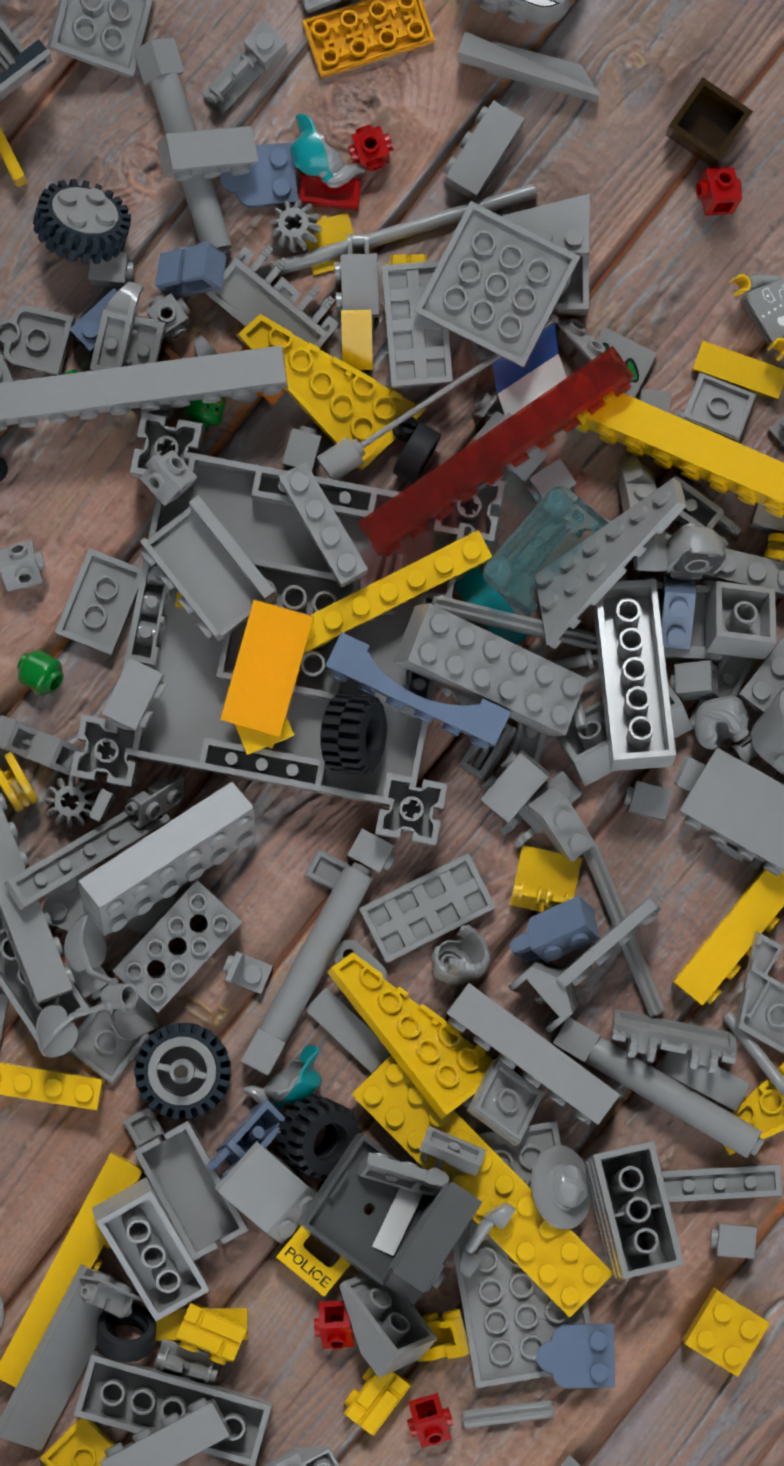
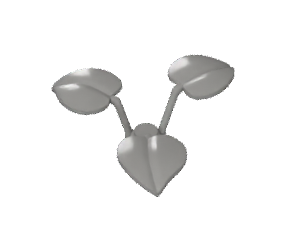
M83 915L71 926L65 939L64 953L66 961L73 971L78 972L86 969L88 975L108 983V986L101 993L103 1004L71 1013L68 1016L66 1010L60 1005H49L44 1008L37 1019L36 1036L38 1048L45 1057H58L70 1051L78 1037V1030L71 1021L101 1010L114 1009L111 1014V1025L115 1034L124 1040L136 1039L159 1027L151 1008L138 995V991L133 984H118L116 978H109L93 970V968H97L103 963L107 947L103 934L92 922L90 915Z

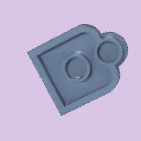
M293 142L256 145L258 162L249 169L250 172L238 176H233L231 172L221 173L220 180L222 186L231 193H237L238 200L247 208L284 206L285 201H289L291 205H294L298 199L295 162L290 153V146Z
M585 1323L562 1324L558 1326L552 1333L551 1341L543 1343L538 1348L536 1354L538 1365L544 1371L552 1373L555 1382L564 1388L615 1387L614 1324Z

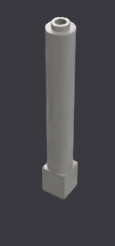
M175 39L149 40L136 49L134 54L144 86L151 85L165 133L196 131L180 79V75L185 71ZM193 175L191 179L181 181L199 242L211 243L216 249L227 256V250L232 248V243L212 179L203 178V175Z
M356 862L353 863L352 867L347 864L345 865L241 1062L267 1076L270 1075L373 878L368 876L370 872L368 868Z
M570 1017L567 1018L553 1042L557 1047L745 1158L750 1153L756 1156L764 1142V1139L760 1138L761 1130L641 1059L627 1057V1051Z

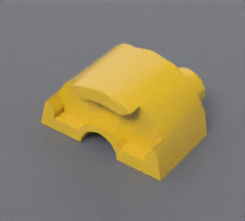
M460 1309L443 1312L440 1317H438L437 1312L421 1315L438 1339L418 1362L433 1361L443 1357H447V1359L459 1358L470 1353Z

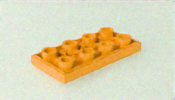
M363 0L302 20L320 79L435 43L422 0Z
M253 600L220 720L281 737L315 616L260 600Z

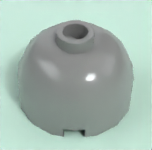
M695 523L686 524L667 541V573L670 571L671 577L684 581L702 579L703 572L711 570L712 575L721 571L728 562L721 537L708 527L699 526Z

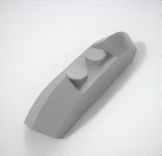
M631 453L617 465V481L623 512H625L657 490L650 467L636 455ZM664 530L661 534L655 533L644 545L647 550L639 558L637 556L632 558L635 570L668 571L667 541Z

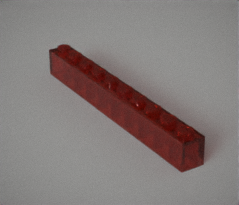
M614 346L610 347L357 522L358 528L379 557L384 553L387 557L394 554L402 547L401 541L409 536L412 539L420 536L428 529L427 523L435 518L438 521L446 518L454 511L451 508L453 505L461 500L464 504L472 500L479 494L477 491L479 487L485 483L491 486L505 476L503 474L505 469L511 465L514 468H518L530 459L528 454L537 447L542 451L555 442L553 436L562 430L568 433L581 423L579 418L589 412L592 416L606 406L604 401L612 395L619 398L632 388L630 383L634 379L633 373Z

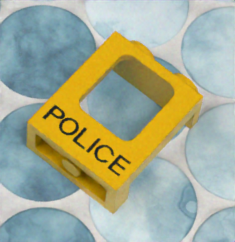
M300 1226L287 1244L280 1250L276 1258L322 1296H325L350 1266V1263L340 1257L333 1266H326L304 1247V1242L310 1236V1233Z

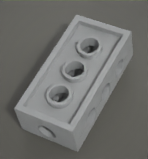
M197 879L188 885L153 925L112 967V971L125 983L133 984L138 991V995L158 1013L234 932L242 921ZM200 914L205 916L206 925L204 928L194 930L190 927L189 922L194 915ZM175 937L185 940V948L178 953L168 949L170 940ZM153 960H159L165 965L163 972L159 975H151L147 971L148 964Z

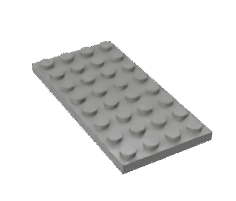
M557 1121L529 1125L521 1143L515 1146L495 1131L478 1133L489 1147L530 1188L532 1170L540 1153L548 1147L561 1145ZM472 1218L454 1245L453 1254L476 1388L552 1376V1373L544 1371L538 1365L536 1359L537 1350L543 1343L551 1341L552 1333L558 1326L562 1324L591 1323L588 1302L586 1301L569 1318L488 1234L475 1251L483 1257L470 1278L466 1277L460 1272V1258L463 1246L478 1226ZM574 1227V1228H572L571 1230L576 1234L575 1227Z

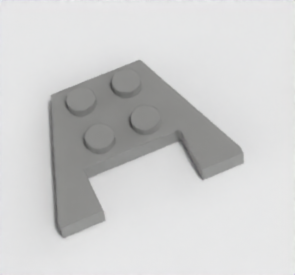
M756 931L735 1026L784 1054V984L768 976V972L783 946Z

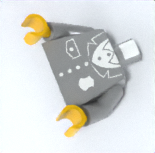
M739 274L729 281V284L736 283L739 287V290L733 294L735 297H738L747 292L740 301L768 344L767 350L776 349L780 354L776 360L780 361L784 357V278L782 279L779 275L756 274L747 276Z

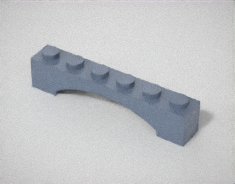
M341 632L325 665L326 669L330 670V677L342 683H346L347 679L359 684L357 687L359 691L370 696H374L377 692L387 697L385 703L402 710L403 706L415 710L413 716L427 723L434 719L443 724L441 729L452 735L459 736L460 732L472 737L470 743L487 750L488 746L495 748L511 711L485 699H482L481 704L449 705L418 696L394 682L376 665L368 653L370 645Z

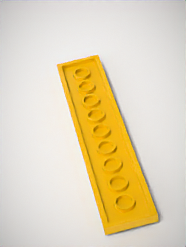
M392 1055L351 1094L425 1170L435 1167L438 1160L434 1156L427 1155L424 1162L420 1161L422 1151L419 1149L428 1126L486 1150L477 1176L461 1172L446 1161L438 1169L446 1171V1174L450 1177L448 1184L453 1182L482 1201V1204L473 1216L474 1221L478 1225L487 1212L500 1204L508 1203L516 1208L503 1229L494 1224L488 1235L569 1318L612 1276V1271L571 1229L562 1230L554 1228L543 1219L535 1205L532 1189L454 1110L443 1119L438 1116Z

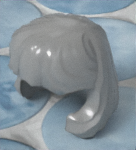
M735 696L721 697L705 701L700 705L695 714V735L701 746L707 749H716L721 747V742L724 739H731L736 743L745 739L749 732L747 726L750 719L741 699Z
M470 925L461 926L457 936H461L462 941L446 940L440 946H436L433 951L431 962L434 977L446 984L464 985L479 978L490 964V953L484 937L479 935L477 930Z

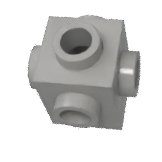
M171 293L166 297L162 294L149 303L150 308L146 310L148 317L167 323L163 337L165 342L171 338L173 340L177 339L188 330L187 327L190 326L187 315L191 312L181 297L176 300ZM169 310L173 312L172 316L168 319L162 317Z
M171 450L163 456L159 453L153 456L146 463L145 466L148 469L140 479L159 501L166 506L183 495L196 480L197 476L175 451Z
M32 541L17 543L11 547L0 549V572L7 592L43 583L41 570L46 569L41 551H35Z

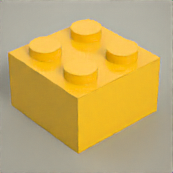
M713 1287L682 1341L685 1345L739 1377L770 1323Z

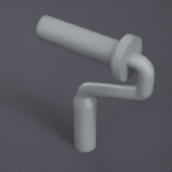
M590 648L585 649L586 654L551 661L568 670L588 665L591 670L594 669L593 662L596 661L599 671L586 678L584 687L601 678L598 654L591 655ZM581 696L573 715L575 727L578 730L588 727Z

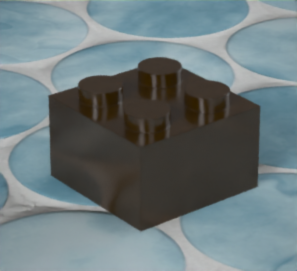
M702 77L668 126L665 136L711 167L718 166L749 122L753 111Z

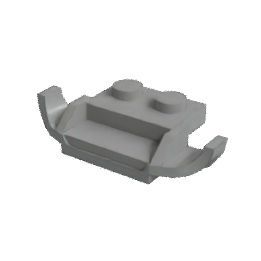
M128 282L111 298L105 309H103L90 366L91 371L158 362L167 323L137 315L139 310L137 305L144 285Z

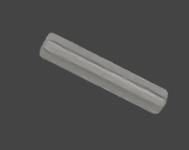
M551 1400L470 1409L462 1412L463 1425L466 1428L545 1419L554 1416Z

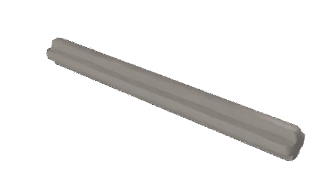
M435 596L432 600L433 605L464 620L546 639L543 620L443 596ZM569 627L560 637L561 643L586 649L590 648V650L597 649L596 633Z
M596 843L583 854L612 926H614L626 916V912L600 848ZM634 935L621 948L649 1016L654 1017L662 1014L665 1008Z

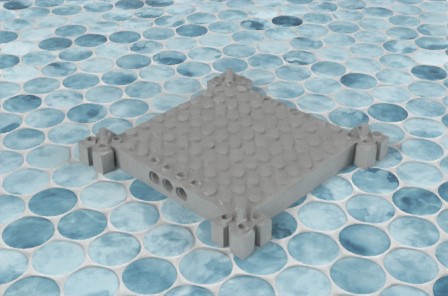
M143 412L141 414L137 437L141 443H145L144 450L134 449L130 469L132 477L140 479L148 469L145 466L146 463L158 453L163 456L171 450H174L197 476L196 480L183 495L166 506L156 497L148 539L189 508V501L199 495L274 589L277 597L270 601V604L311 615L369 585L378 549L409 556L408 566L463 538L464 532H470L471 534L479 530L486 545L493 546L499 517L490 516V510H500L505 481L481 477L479 486L468 483L469 474L445 470L440 492V499L442 500L314 476L368 568V574L341 589L280 484L279 476L288 471L201 455L200 450L204 434L203 424L178 419L177 427L173 428L168 427V420L165 416ZM144 558L122 671L128 659L131 658L164 674L163 682L167 683V686L160 700L154 698L149 710L153 711L148 725L146 728L140 727L138 732L113 720L111 729H108L109 721L107 719L82 714L77 739L86 743L84 752L74 751L70 776L97 782L99 773L108 774L106 781L108 784L134 789L138 764L130 761V757L385 805L390 806L389 811L379 810L375 835L400 840L401 831L413 833L412 842L436 847L441 821L432 819L434 809L443 810L448 784L423 779L422 788L416 787L428 723L413 716L415 710L403 706L402 710L385 703L387 697L376 692L374 697L379 698L383 704L387 721L386 744L379 765L370 774L339 772L327 768L322 757L320 744L321 724L327 705H329L332 697H335L338 693L370 696L357 689L359 684L347 679L346 683H342L329 676L330 670L326 669L325 665L339 638L337 637L305 653L287 713L288 721L295 736L274 744L272 749L267 747L247 755L235 724L220 720L248 619L219 642L213 635L207 638L197 625L201 619L194 611L188 614L185 609L175 607L177 589L174 587L172 590H169L159 577L163 573L156 563L151 567ZM397 560L394 562L392 573L394 572ZM456 577L396 607L393 616L382 614L345 633L370 645L368 653L372 660L394 682L406 690L429 700H433L436 683L393 662L414 607L422 604H432L435 596L452 598Z

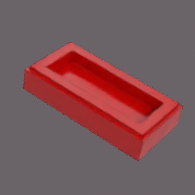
M301 173L299 200L302 201L303 206L311 204L314 207L359 211L360 178H352L341 187L330 188L319 176H309Z

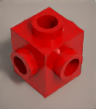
M366 125L358 128L356 133L351 135L352 145L348 146V150L353 163L358 162L361 167H365L369 172L382 169L386 164L390 163L389 152L394 151L389 134H383L381 126L373 128V125ZM376 143V146L373 149H368L366 147V145Z
M713 166L705 169L700 180L696 183V196L698 199H701L705 216L733 214L742 200V184L740 179H737L734 167L723 168L722 166Z
M344 1300L319 1302V1318H314L315 1337H321L323 1349L340 1350L345 1347H354V1331Z
M438 1393L408 1402L412 1418L407 1419L412 1438L418 1436L421 1448L451 1440L448 1427L453 1426L454 1423L449 1407H442Z

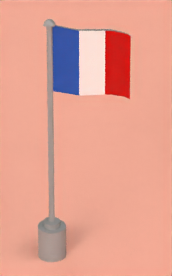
M551 314L524 368L494 354L361 443L357 439L350 441L346 437L317 456L330 479L338 480L363 464L362 456L366 454L363 448L490 364L493 367L496 394L503 414L506 415L509 412L522 423L519 428L528 435L531 431L538 436L567 417L563 407L571 389L558 353L555 325L559 321L558 316ZM511 439V448L514 449L517 445Z

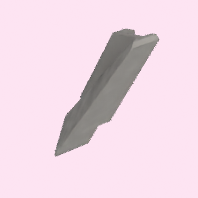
M464 32L457 53V62L485 69L486 73L598 102L600 92L595 89L581 64L495 41L491 43L471 33Z

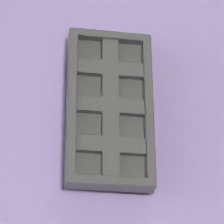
M439 261L381 265L392 388L440 385L453 382L448 329L414 312Z
M469 853L360 907L359 910L386 963L495 909L496 906Z

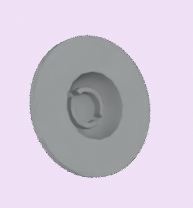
M556 1145L543 1150L536 1159L532 1170L531 1188L535 1205L543 1219L554 1228L565 1230L577 1227L587 1216L591 1204L586 1166L580 1156L569 1147Z

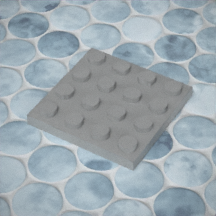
M470 201L414 312L524 368L575 270L580 256Z

